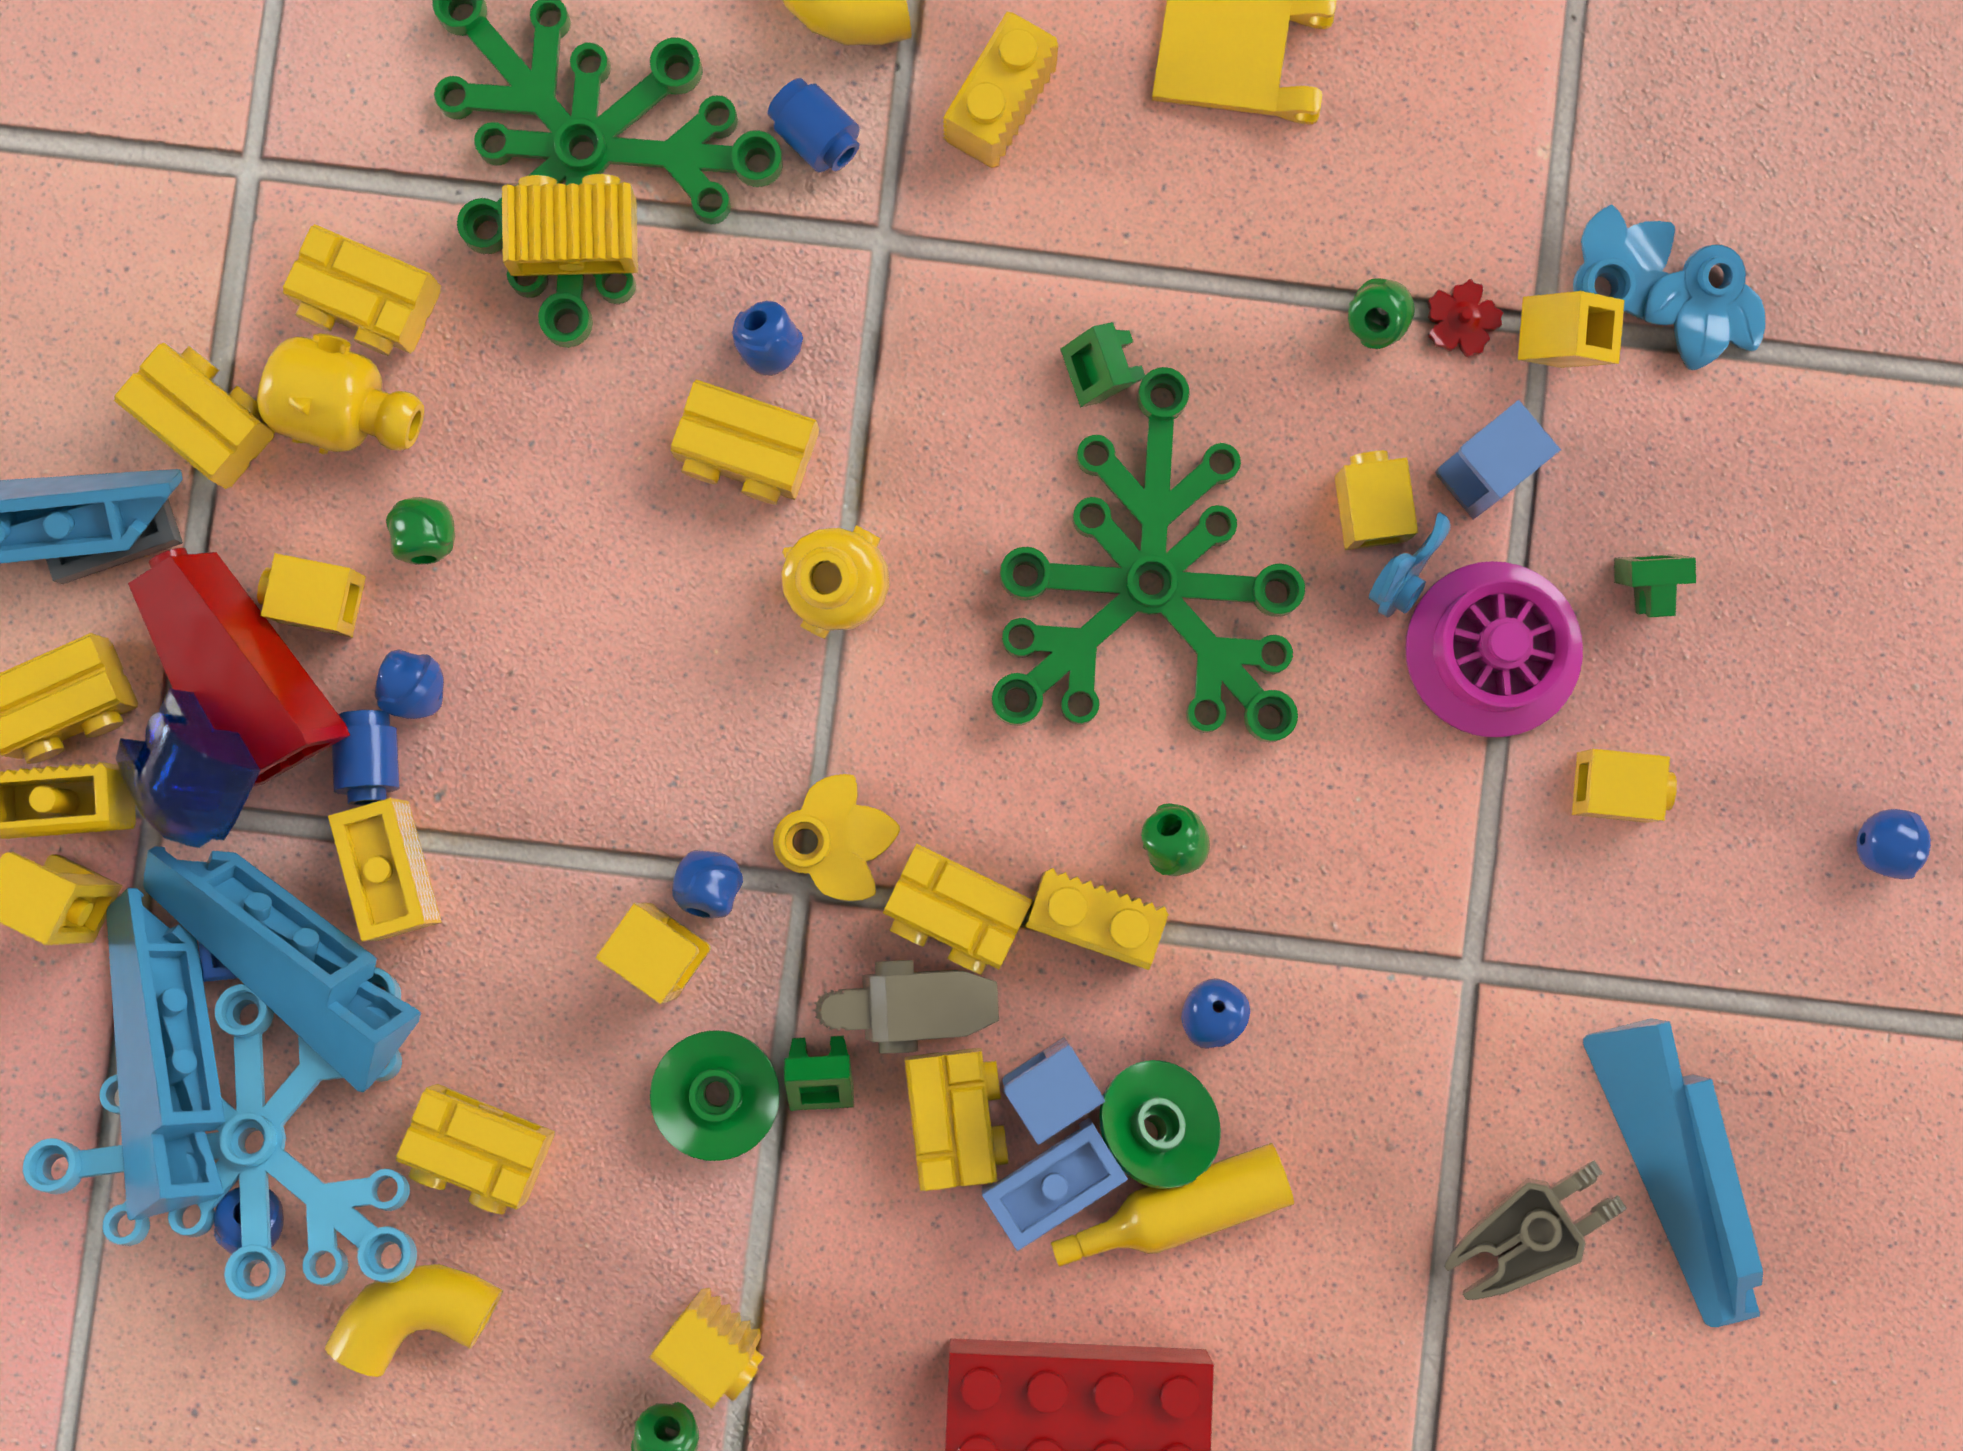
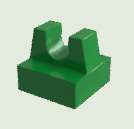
M1113 322L1092 326L1060 349L1080 407L1099 404L1107 398L1135 385L1144 378L1143 367H1129L1123 352L1125 347L1133 343L1130 330H1116Z
M1678 554L1614 558V583L1634 587L1636 614H1646L1647 617L1676 616L1677 584L1696 583V558Z
M844 1035L831 1036L830 1053L828 1056L819 1057L808 1056L805 1037L792 1038L789 1056L784 1058V1083L790 1111L854 1108V1084L850 1056L848 1055Z

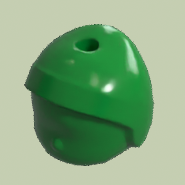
M1381 278L1368 280L1359 288L1354 299L1349 303L1348 324L1350 330L1360 339L1363 346L1370 349H1382L1395 344L1405 335L1414 318L1415 309L1411 293L1401 283Z
M412 497L398 501L388 513L386 525L391 538V553L396 559L414 565L432 564L442 560L452 551L455 540L454 520L449 508L442 501L424 497Z
M1172 803L1162 804L1158 806L1156 812L1147 818L1143 824L1141 831L1143 848L1147 850L1150 864L1160 874L1169 876L1188 874L1199 869L1206 861L1210 850L1209 835L1200 817L1189 808Z
M674 1402L673 1404L656 1403L647 1408L635 1422L631 1451H697L699 1429L693 1413L680 1402Z

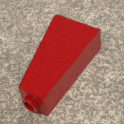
M175 548L165 551L149 560L148 563L151 569L128 583L217 794L263 785L350 736L345 722L269 621L261 616L260 609L217 552L188 554L186 548Z

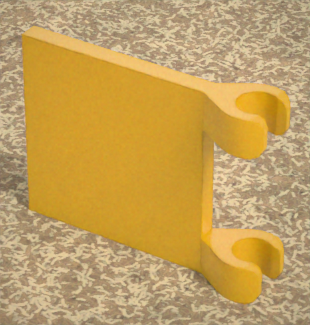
M1167 0L1152 101L1273 115L1300 124L1312 125L1317 123L1322 103V91L1319 88L1312 86L1280 87L1288 27L1291 20L1311 28H1330L1334 22L1337 0Z

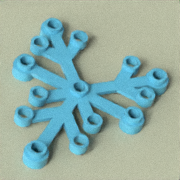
M375 967L373 977L367 981L377 987H384L386 992L401 999V988L396 979L386 971ZM245 984L229 987L220 995L216 1002L215 1018L222 1030L234 1036L236 1109L222 1098L225 1123L216 1129L219 1132L206 1134L213 1158L218 1160L215 1164L222 1183L223 1195L219 1198L197 1204L201 1210V1217L199 1222L192 1228L187 1229L183 1224V1214L188 1207L170 1211L168 1221L171 1228L176 1233L188 1237H199L206 1234L214 1223V1208L239 1179L242 1247L236 1250L227 1261L224 1272L225 1282L234 1295L243 1299L262 1301L272 1297L283 1285L286 1269L282 1257L271 1249L269 1173L306 1204L308 1252L303 1259L302 1267L304 1275L309 1281L322 1286H332L339 1283L345 1277L348 1271V1258L337 1247V1231L358 1247V1263L366 1276L384 1283H394L404 1279L411 1273L417 1260V1248L413 1239L407 1233L392 1227L378 1228L354 1207L373 1205L384 1211L399 1209L406 1203L410 1194V1186L407 1179L394 1170L381 1169L374 1172L369 1178L324 1183L284 1150L286 1135L283 1126L321 1081L343 1077L298 1035L299 1065L265 1104L262 1034L270 1027L274 1012ZM256 1004L258 1007L257 1018L251 1024L242 1025L240 1022L241 1011L247 1005ZM399 1050L375 1081H388L399 1073L402 1066V1056ZM116 1074L103 1083L100 1089V1101L106 1110L120 1115V1107L116 1105L114 1100L118 1089V1077ZM254 1131H261L264 1137L262 1147L257 1152L249 1154L245 1149L247 1137ZM51 1138L42 1140L32 1146L23 1161V1175L27 1183L32 1188L49 1194L66 1193L76 1187L82 1178L124 1173L122 1145L79 1150L71 1143ZM65 1157L68 1161L67 1172L62 1178L55 1180L51 1174L52 1165L57 1159ZM394 1178L398 1186L397 1193L390 1201L382 1202L378 1197V1187L385 1179ZM125 1201L123 1204L117 1205L107 1212L102 1227L105 1237L112 1243L134 1246L143 1241L150 1229L149 1217L135 1220L134 1230L128 1236L121 1237L117 1227L119 1220L127 1214ZM397 1244L402 1253L400 1262L395 1267L386 1269L381 1261L382 1252L387 1246ZM331 1253L335 1258V1268L329 1276L321 1278L316 1272L317 1260L323 1254ZM265 1262L269 1267V1277L264 1284L256 1287L250 1279L251 1270L257 1263Z

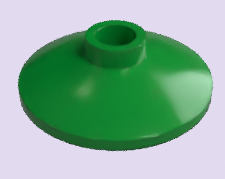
M720 1030L699 1032L676 1043L659 1062L650 1088V1105L653 1118L665 1139L680 1152L705 1161L732 1159L754 1148L771 1129L777 1116L780 1102L778 1077L768 1056L751 1040L733 1032ZM717 1081L727 1086L729 1099L724 1105H713L708 1101L706 1089L710 1083Z
M1160 1060L1138 1062L1115 1076L1104 1092L1103 1097L1106 1101L1100 1105L1099 1123L1102 1138L1123 1172L1146 1186L1158 1189H1173L1195 1181L1199 1175L1207 1171L1218 1152L1221 1128L1216 1105L1204 1085L1184 1068ZM1144 1120L1150 1121L1155 1125L1158 1132L1157 1140L1148 1134Z

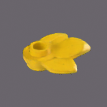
M851 774L825 777L809 788L801 810L788 814L777 825L773 836V847L777 858L786 868L798 873H809L815 885L824 895L834 899L856 901L870 898L876 894L875 881L866 862L875 859L886 851L897 838L901 828L892 817L883 811L869 806L856 805L858 797L857 782L855 776ZM804 829L812 830L818 839L817 847L809 854H801L794 847L795 835Z

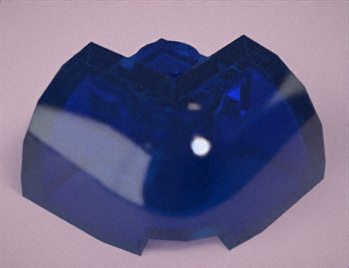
M168 689L159 711L150 717L146 727L145 741L120 738L116 756L121 778L141 816L165 839L200 848L212 839L225 840L235 825L261 771L238 732L214 729L195 694L176 689Z

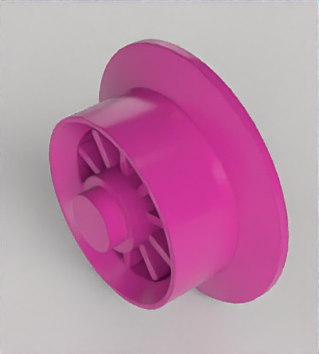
M1490 561L1461 567L1438 580L1424 594L1409 622L1405 652L1412 683L1422 701L1437 717L1460 731L1482 737L1496 738L1530 731L1549 720L1562 708L1572 694L1580 675L1583 660V643L1576 615L1567 599L1556 586L1537 572L1526 567L1507 562Z

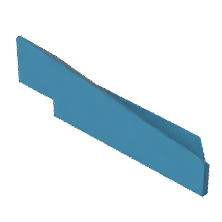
M181 469L0 480V563L129 550L183 480Z
M155 846L148 850L143 879L145 891L357 1091L364 1092L370 1088L418 1024L421 1012L415 1007L367 981L373 977L377 958L235 852L212 851L207 862L177 860L165 851V847Z
M127 888L108 906L106 912L126 1209L129 1220L152 1217L213 1200L223 1195L222 1183L205 1131H214L225 1123L197 939L179 924L171 928L166 926L142 905L144 894L137 888Z
M1651 1018L1586 1035L1583 1039L1585 1050L1704 1323L1710 1327H1721L1760 1317V1310L1753 1288L1762 1285L1763 1269L1712 1079L1694 1074L1682 1077L1670 1021Z

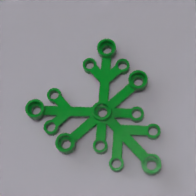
M432 0L434 13L441 25L454 35L468 36L510 85L467 83L466 80L458 76L445 77L436 85L434 91L435 101L443 114L451 119L466 118L473 111L536 115L550 131L509 130L497 122L482 125L475 134L474 144L482 159L491 165L506 164L513 157L547 159L528 176L541 175L552 177L557 180V184H562L566 180V185L570 183L580 185L582 184L583 177L592 174H602L610 164L665 168L691 198V204L697 218L706 224H718L724 221L730 213L731 203L725 188L716 182H710L702 171L736 173L742 182L752 187L770 185L782 172L783 157L780 146L776 139L766 132H746L735 141L733 146L705 144L711 138L722 139L730 136L738 124V117L733 103L728 98L720 95L706 98L701 103L698 114L666 141L618 138L621 133L669 93L674 95L685 94L692 91L699 84L703 72L702 63L696 48L685 39L673 37L658 43L650 56L652 72L599 117L600 87L609 77L611 70L610 62L603 48L595 43H583L577 46L570 57V65L575 75L572 116H570L555 98L560 40L568 33L571 25L568 11L560 0H537L531 7L530 20L535 29L531 70L486 19L487 5L485 0ZM462 4L473 6V12L468 18L464 20L453 18V12L458 6ZM557 11L561 14V18L556 25L545 27L540 24V19L544 13ZM595 56L601 59V65L595 72L585 73L580 70V64L585 58ZM675 63H684L689 67L687 75L681 79L668 77L667 71ZM455 89L465 91V98L461 104L457 106L445 104V98L450 91ZM720 108L728 111L729 118L724 124L714 126L707 122V117L712 110ZM495 135L505 137V145L500 151L490 153L485 150L486 141L490 137ZM580 142H589L594 145L592 154L585 159H577L572 156L574 147ZM761 154L770 159L769 166L762 172H753L747 167L749 159L754 155ZM716 194L722 198V204L718 210L706 212L700 208V202L706 195ZM477 198L465 204L460 210L457 218L458 232L466 244L475 252L493 254L503 249L502 198L497 202L488 198ZM493 221L498 224V230L492 238H478L477 231L482 223ZM507 270L508 282L520 296L533 298L543 293L547 287L548 275H538L537 280L532 285L521 286L517 282L518 276H511ZM620 273L627 278V283L624 289L616 293L605 289L606 280L613 274L592 275L595 277L598 291L607 302L622 304L630 300L636 290V282L632 273ZM584 274L558 275L556 293L549 296L539 309V325L547 338L557 346L565 348L575 347L583 343L591 333L593 326L592 315L582 300ZM565 314H574L579 318L577 328L570 333H562L557 328L559 319Z
M1160 367L1150 371L1144 376L1138 389L1137 401L1139 408L1148 417L1144 488L1117 459L1112 442L1102 435L1086 437L1080 443L1076 456L1080 469L1088 475L1098 476L1142 525L1140 550L1111 519V510L1107 503L1097 497H1088L1076 505L1073 513V525L1082 536L1094 538L1120 568L1049 563L1047 557L1041 551L1032 547H1019L1012 550L1006 555L1001 564V584L1010 596L1019 600L1037 598L1046 589L1119 594L1081 628L1036 625L1026 618L1014 619L1005 626L1002 634V644L1010 655L1017 658H1025L1032 655L1035 651L1052 652L1027 675L1022 673L1006 675L994 687L992 693L993 710L1000 720L1009 725L1021 726L1034 720L1041 710L1043 694L1068 672L1069 687L1061 700L1062 714L1073 724L1081 725L1090 722L1099 710V698L1094 691L1097 647L1134 614L1140 612L1148 615L1161 613L1197 654L1195 697L1189 703L1186 710L1187 721L1194 730L1201 733H1209L1223 724L1226 717V708L1221 700L1222 683L1245 708V726L1254 738L1263 742H1276L1290 735L1296 727L1298 711L1294 701L1284 692L1278 690L1264 691L1242 666H1256L1265 674H1278L1290 665L1293 658V649L1289 641L1280 635H1268L1261 640L1216 637L1182 598L1254 603L1262 613L1272 617H1282L1294 611L1304 598L1305 583L1301 574L1292 566L1281 563L1267 566L1257 577L1184 572L1212 546L1226 544L1235 534L1237 529L1236 516L1229 508L1221 505L1211 506L1206 509L1201 515L1198 525L1166 553L1168 526L1213 486L1231 481L1241 466L1240 455L1233 446L1226 443L1215 444L1206 451L1201 464L1170 490L1174 419L1184 411L1190 394L1187 380L1175 369ZM1157 388H1166L1172 393L1174 402L1166 408L1157 407L1151 400V392ZM1092 445L1103 447L1107 452V461L1099 466L1089 464L1084 458L1086 448ZM1217 453L1227 455L1232 462V470L1226 474L1214 472L1210 467V457ZM1087 507L1098 508L1103 514L1104 522L1099 527L1088 528L1080 520L1081 511ZM1213 515L1225 518L1229 526L1227 534L1223 536H1213L1206 528L1207 518ZM1020 565H1030L1037 573V580L1030 586H1020L1013 578L1014 570ZM1146 573L1158 575L1162 581V590L1155 595L1144 593L1139 586V578ZM1272 581L1281 582L1287 589L1286 600L1282 603L1271 602L1265 594L1267 583ZM1025 627L1031 631L1033 643L1028 648L1017 649L1011 645L1009 634L1014 628ZM1274 643L1281 647L1284 659L1280 665L1270 666L1264 662L1261 655L1264 645ZM1020 689L1028 695L1029 705L1024 711L1012 712L1006 707L1004 699L1009 691ZM1082 693L1090 698L1092 709L1088 715L1079 717L1070 712L1068 700L1072 695ZM1210 702L1216 707L1218 715L1213 724L1204 725L1198 722L1194 713L1198 703ZM1263 706H1272L1278 710L1280 723L1275 729H1266L1259 723L1258 712Z

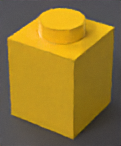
M1585 291L1523 297L1518 360L1558 368L1619 364L1625 300Z
M1385 450L1363 452L1351 456V465H1344L1334 476L1345 550L1408 542L1418 534L1408 458L1389 460L1388 451Z
M274 553L271 568L266 567L263 570L258 584L257 599L258 603L263 605L261 616L281 624L353 638L366 576L348 567Z
M1589 749L1577 752L1572 815L1643 823L1665 821L1666 810L1673 808L1677 793L1676 775L1674 772H1669L1670 756L1603 749Z

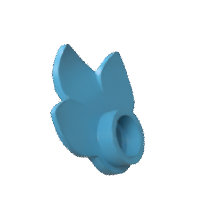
M1608 205L1587 222L1583 231L1581 246L1584 263L1580 266L1574 277L1573 291L1597 294L1595 281L1597 277H1604L1611 285L1609 297L1625 300L1624 312L1644 320V309L1649 291L1661 277L1669 274L1664 272L1663 269L1666 267L1672 250L1675 225L1671 222L1646 221L1627 228L1625 220L1614 205Z
M1708 245L1693 252L1685 262L1682 271L1663 276L1654 284L1646 300L1644 321L1657 325L1674 324L1675 339L1681 359L1687 369L1697 370L1717 359L1728 347L1729 342L1743 350H1757L1765 331V309L1760 296L1745 284L1746 271L1741 257L1727 246ZM1714 265L1719 266L1723 271V282L1718 288L1713 287L1709 281V272Z
M1438 512L1434 529L1423 545L1413 555L1403 553L1393 557L1376 579L1369 593V599L1380 605L1378 612L1385 617H1390L1397 609L1407 613L1422 593L1426 581L1418 576L1434 551L1440 547L1450 532V520L1446 515Z

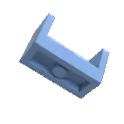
M1517 400L1463 444L1457 453L1439 466L1436 470V476L1474 520L1561 449L1521 401Z
M1065 1037L1006 1074L1002 1079L1006 1096L1038 1145L1106 1101Z
M1089 1117L1078 1124L1080 1129L997 1183H987L981 1187L983 1198L1017 1251L1128 1180Z

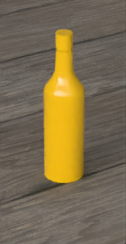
M1269 1143L1212 1163L1207 1171L1187 1185L1173 1189H1158L1148 1186L1134 1191L1127 1196L1117 1213L1107 1221L1077 1232L1076 1235L1072 1234L1050 1243L1059 1267L1081 1260L1082 1257H1090L1115 1248H1130L1147 1254H1156L1294 1205V1197L1277 1150L1273 1143Z

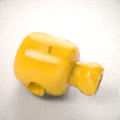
M314 334L313 339L306 337L288 338L274 349L262 372L257 396L260 417L272 431L292 438L294 443H307L319 447V453L322 455L327 454L329 451L343 452L353 450L366 439L367 435L376 437L382 446L390 450H406L414 445L424 419L423 403L417 396L407 391H396L393 393L382 391V378L378 368L369 358L350 351V342L333 335Z
M856 525L853 532L842 528H826L801 537L793 547H785L782 554L785 557L781 571L783 593L792 610L803 619L800 627L826 639L830 630L854 629L874 617L884 605L889 589L888 565L877 547L881 538Z

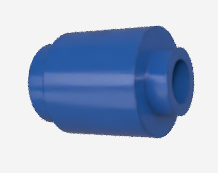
M802 78L794 79L786 84L771 101L767 114L774 121V131L816 172H823L829 168L833 171H838L845 167L856 155L860 146L857 141L860 126L817 84L808 85Z
M355 710L340 713L339 716L345 722L350 736L332 745L334 792L347 795V804L364 806L387 799L388 792L400 789L397 728L390 726V714L381 710Z

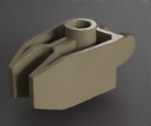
M913 960L875 962V974L862 975L863 988L838 989L835 992L834 990H831L829 993L824 992V995L818 996L819 1000L814 1002L816 1008L813 1009L816 1012L815 1018L820 1020L819 1024H823L826 1028L830 1027L829 1029L831 1030L837 1029L840 1031V1028L845 1030L865 1029V1039L871 1042H879V1053L884 1054L918 1051L917 1040L966 1037L999 1021L996 981L958 970L914 972Z
M1595 1160L1552 1186L1546 1181L1527 1178L1466 1233L1446 1260L1444 1266L1447 1271L1481 1252H1489L1495 1257L1498 1256L1499 1262L1495 1270L1463 1291V1296L1466 1300H1478L1505 1294L1581 1263L1586 1244L1584 1237L1626 1210V1206L1620 1197L1615 1196L1614 1198L1602 1200L1593 1206L1590 1212L1573 1221L1560 1202L1574 1192L1582 1191L1597 1181V1177L1603 1172Z

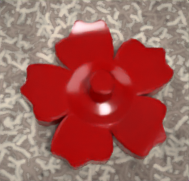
M1469 279L1463 285H1455L1452 288L1451 296L1442 290H1437L1434 296L1427 301L1429 307L1428 319L1431 322L1438 323L1428 333V337L1433 341L1435 347L1452 351L1459 345L1461 352L1466 357L1483 353L1484 346L1490 341V336L1486 331H1493L1502 326L1501 317L1503 311L1496 308L1492 300H1485L1479 304L1483 294L1482 284L1474 283L1472 279Z

